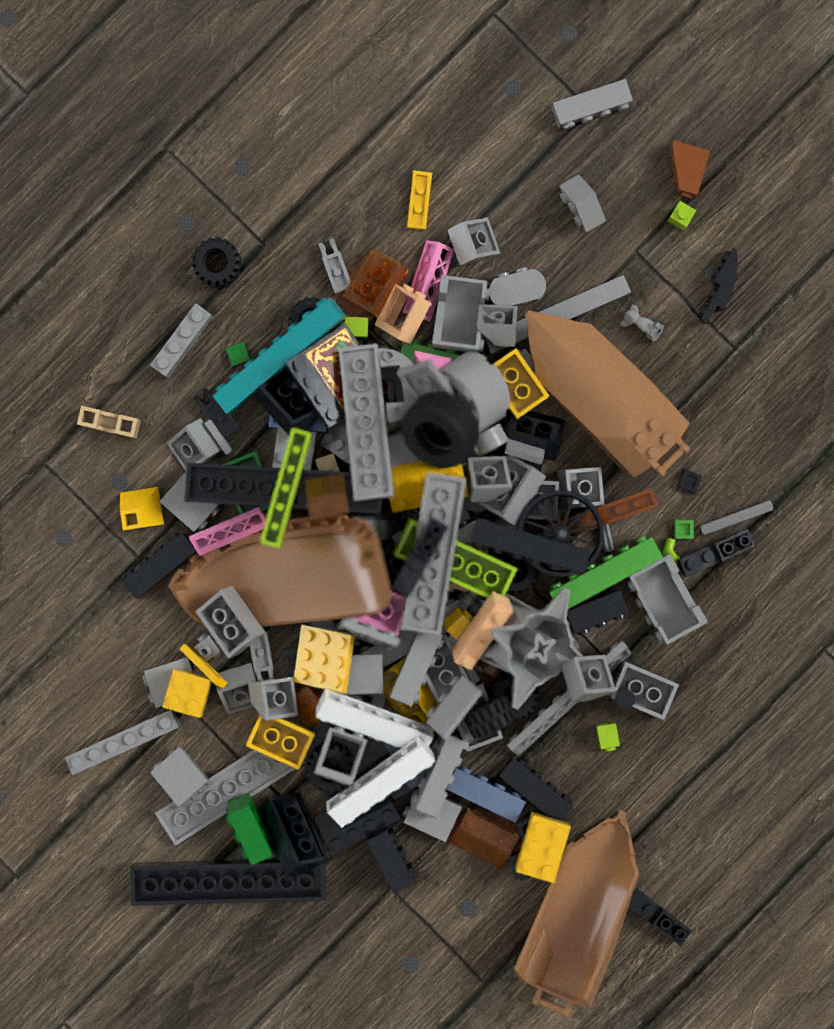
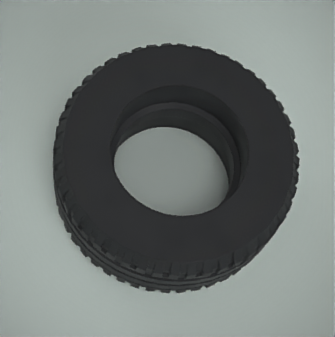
M425 393L414 402L402 419V434L406 445L417 458L434 467L452 468L461 464L479 441V425L473 411L465 402L449 393ZM432 423L442 427L449 437L438 432Z

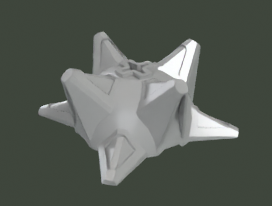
M563 588L544 610H535L509 594L504 596L509 598L513 613L507 619L508 626L494 627L492 629L491 635L498 642L487 647L479 660L505 670L514 676L512 708L519 709L537 686L543 685L544 682L558 676L563 671L561 667L573 657L583 656L573 646L569 622L566 620L570 590L567 588Z

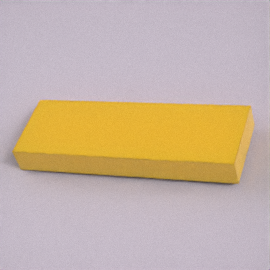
M413 171L407 221L408 229L426 230L432 180L431 172Z
M186 644L181 646L180 650L214 684L221 688L228 684L195 649Z

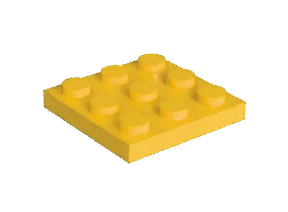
M306 624L301 625L294 682L322 689L326 688L339 693H347L355 635Z

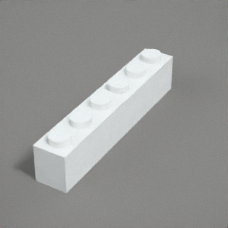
M326 688L316 706V718H319L321 721L336 724L341 728L353 730L361 735H367L377 741L389 743L396 748L404 747L418 736L429 747L433 739V728L431 726Z
M419 736L353 782L351 787L348 786L326 802L327 813L341 828L346 824L352 823L357 816L367 812L371 806L383 801L388 794L398 790L408 780L414 779L422 770L429 768L435 762L433 751Z

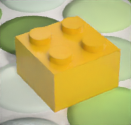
M178 668L173 669L163 708L201 718L212 681L206 676Z

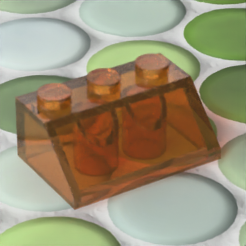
M372 248L342 297L378 319L394 285L402 286L410 271L402 263Z
M466 808L449 842L501 868L511 854L519 836L504 826Z

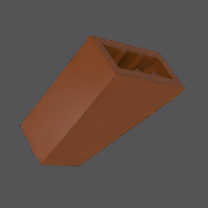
M673 140L670 152L676 193L681 194V197L691 200L698 195L710 150Z

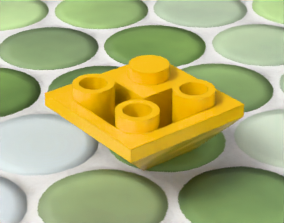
M159 487L120 493V514L123 530L164 525Z

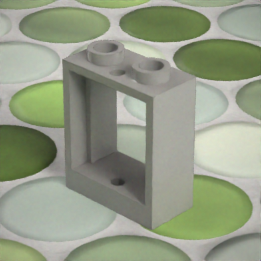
M334 726V729L329 728L314 774L351 787L367 740L363 739V735L355 732L352 735L345 733V729ZM332 736L360 745L350 776L322 767Z

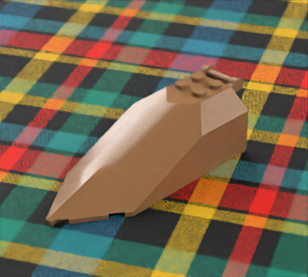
M531 310L525 312L524 316L527 319V334L531 358L534 361L535 367L534 375L548 393L625 474L635 478L650 467H653L663 477L670 466L684 453L691 450L681 439L690 423L661 391L592 324L537 313ZM677 444L679 448L659 465L657 461Z
M620 810L614 817L607 818L583 834L584 837L575 843L571 842L567 845L561 858L554 883L551 882L514 969L520 980L537 989L532 1001L533 1005L546 1007L562 1014L566 1019L570 1018L574 1005L591 1009L613 956L639 876L626 813L623 810ZM545 992L566 1001V1007L542 998L543 993Z

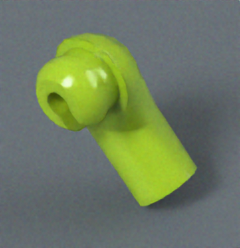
M667 538L663 549V556L665 557L670 554L675 564L678 565L677 560L680 559V556H677L673 550L676 540Z

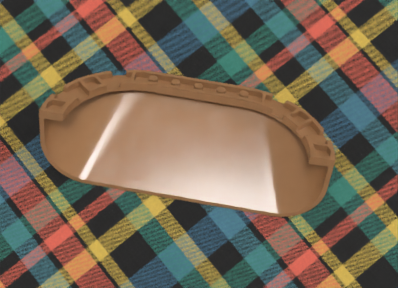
M326 514L289 519L281 548L260 543L263 530H260L199 556L195 552L188 558L189 564L184 570L178 569L168 585L184 611L203 625L204 623L195 611L221 589L230 586L234 587L261 627L374 615L383 611L391 600V589L379 539L374 529L366 521L358 517L348 519L346 514Z

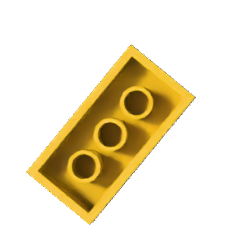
M416 461L391 467L394 497L389 498L392 512L396 513L421 507L426 472L465 478L462 463L452 468H438L423 461ZM467 483L465 484L463 498L469 497Z

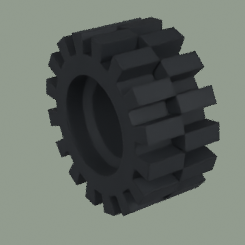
M421 507L405 510L394 517L401 531L404 529L409 517L419 521Z

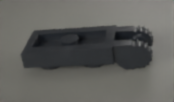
M205 387L202 391L211 402L205 406L197 395L193 399L202 408L201 411L209 420L213 421L221 435L227 440L241 427L230 414L225 413Z

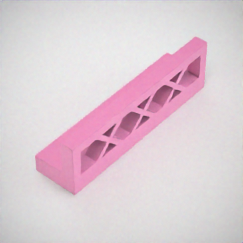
M426 240L411 287L414 288V293L415 291L421 292L426 295L425 299L431 302L423 319L431 322L439 298L441 275L447 274L454 249L440 242ZM442 249L447 251L444 260H441L440 257ZM439 268V277L435 279V270ZM433 286V295L429 297L428 290ZM407 297L402 313L409 314L415 302L413 298Z
M257 507L191 535L189 539L199 556L263 530L267 513L266 511L262 512L261 508Z

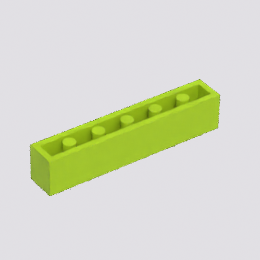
M295 428L291 430L260 540L262 544L281 548L312 433Z

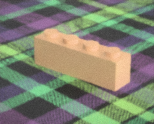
M496 592L491 593L451 649L456 664L470 670L474 667L494 639L491 635L492 629L503 626L513 613L509 598Z

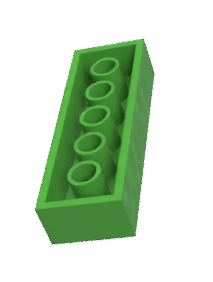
M641 536L633 541L634 545H625L617 549V554H608L600 559L601 563L597 565L592 563L586 568L585 573H580L579 576H567V581L563 583L558 581L550 585V590L547 593L552 601L563 588L569 589V609L662 559L663 556L652 537Z

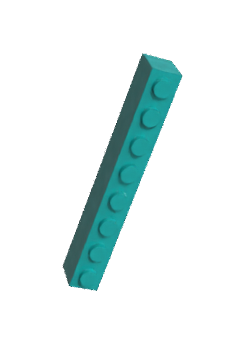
M323 298L316 304L317 308L314 311H307L301 317L303 320L298 324L295 322L287 328L288 332L284 336L279 335L272 341L274 344L269 349L268 347L262 349L258 353L259 357L256 360H249L244 365V370L235 372L230 376L231 381L227 384L223 383L215 389L217 392L213 397L226 414L235 411L258 391V386L273 379L285 369L283 364L316 343L347 317L333 298L327 300Z

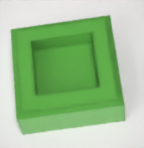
M674 520V539H694V520Z

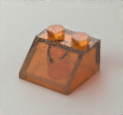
M344 474L305 479L310 518L350 513Z
M306 685L295 693L297 709L303 716L301 720L307 728L310 726L314 729L323 723L319 718H316V706L320 697L312 686Z

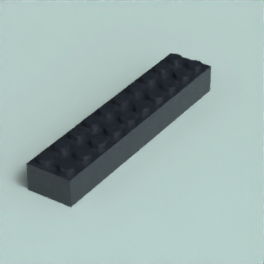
M187 462L184 502L270 507L281 468ZM303 469L292 509L381 514L382 499L355 502L351 472Z
M265 859L254 865H251L249 860L143 862L133 863L130 866L131 906L325 901L327 897L326 862L303 874L289 877L286 876L279 859Z

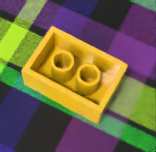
M514 349L494 363L507 383L510 394V406L508 409L516 420L549 398L548 393L517 349Z
M259 715L246 746L299 770L315 738L316 732L285 718L264 721Z
M531 812L515 866L516 872L554 883L571 828L570 824Z

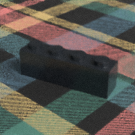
M175 533L168 539L170 543L165 547L163 544L154 550V556L150 559L146 557L139 563L140 567L137 570L131 569L124 575L126 579L122 582L136 599L144 596L197 552L184 533Z
M512 756L499 772V777L548 817L563 821L574 808L571 804L572 800L564 793L562 795L557 793V787L551 782L545 783L541 780L542 775L535 769L530 771L523 759L520 757L516 759Z

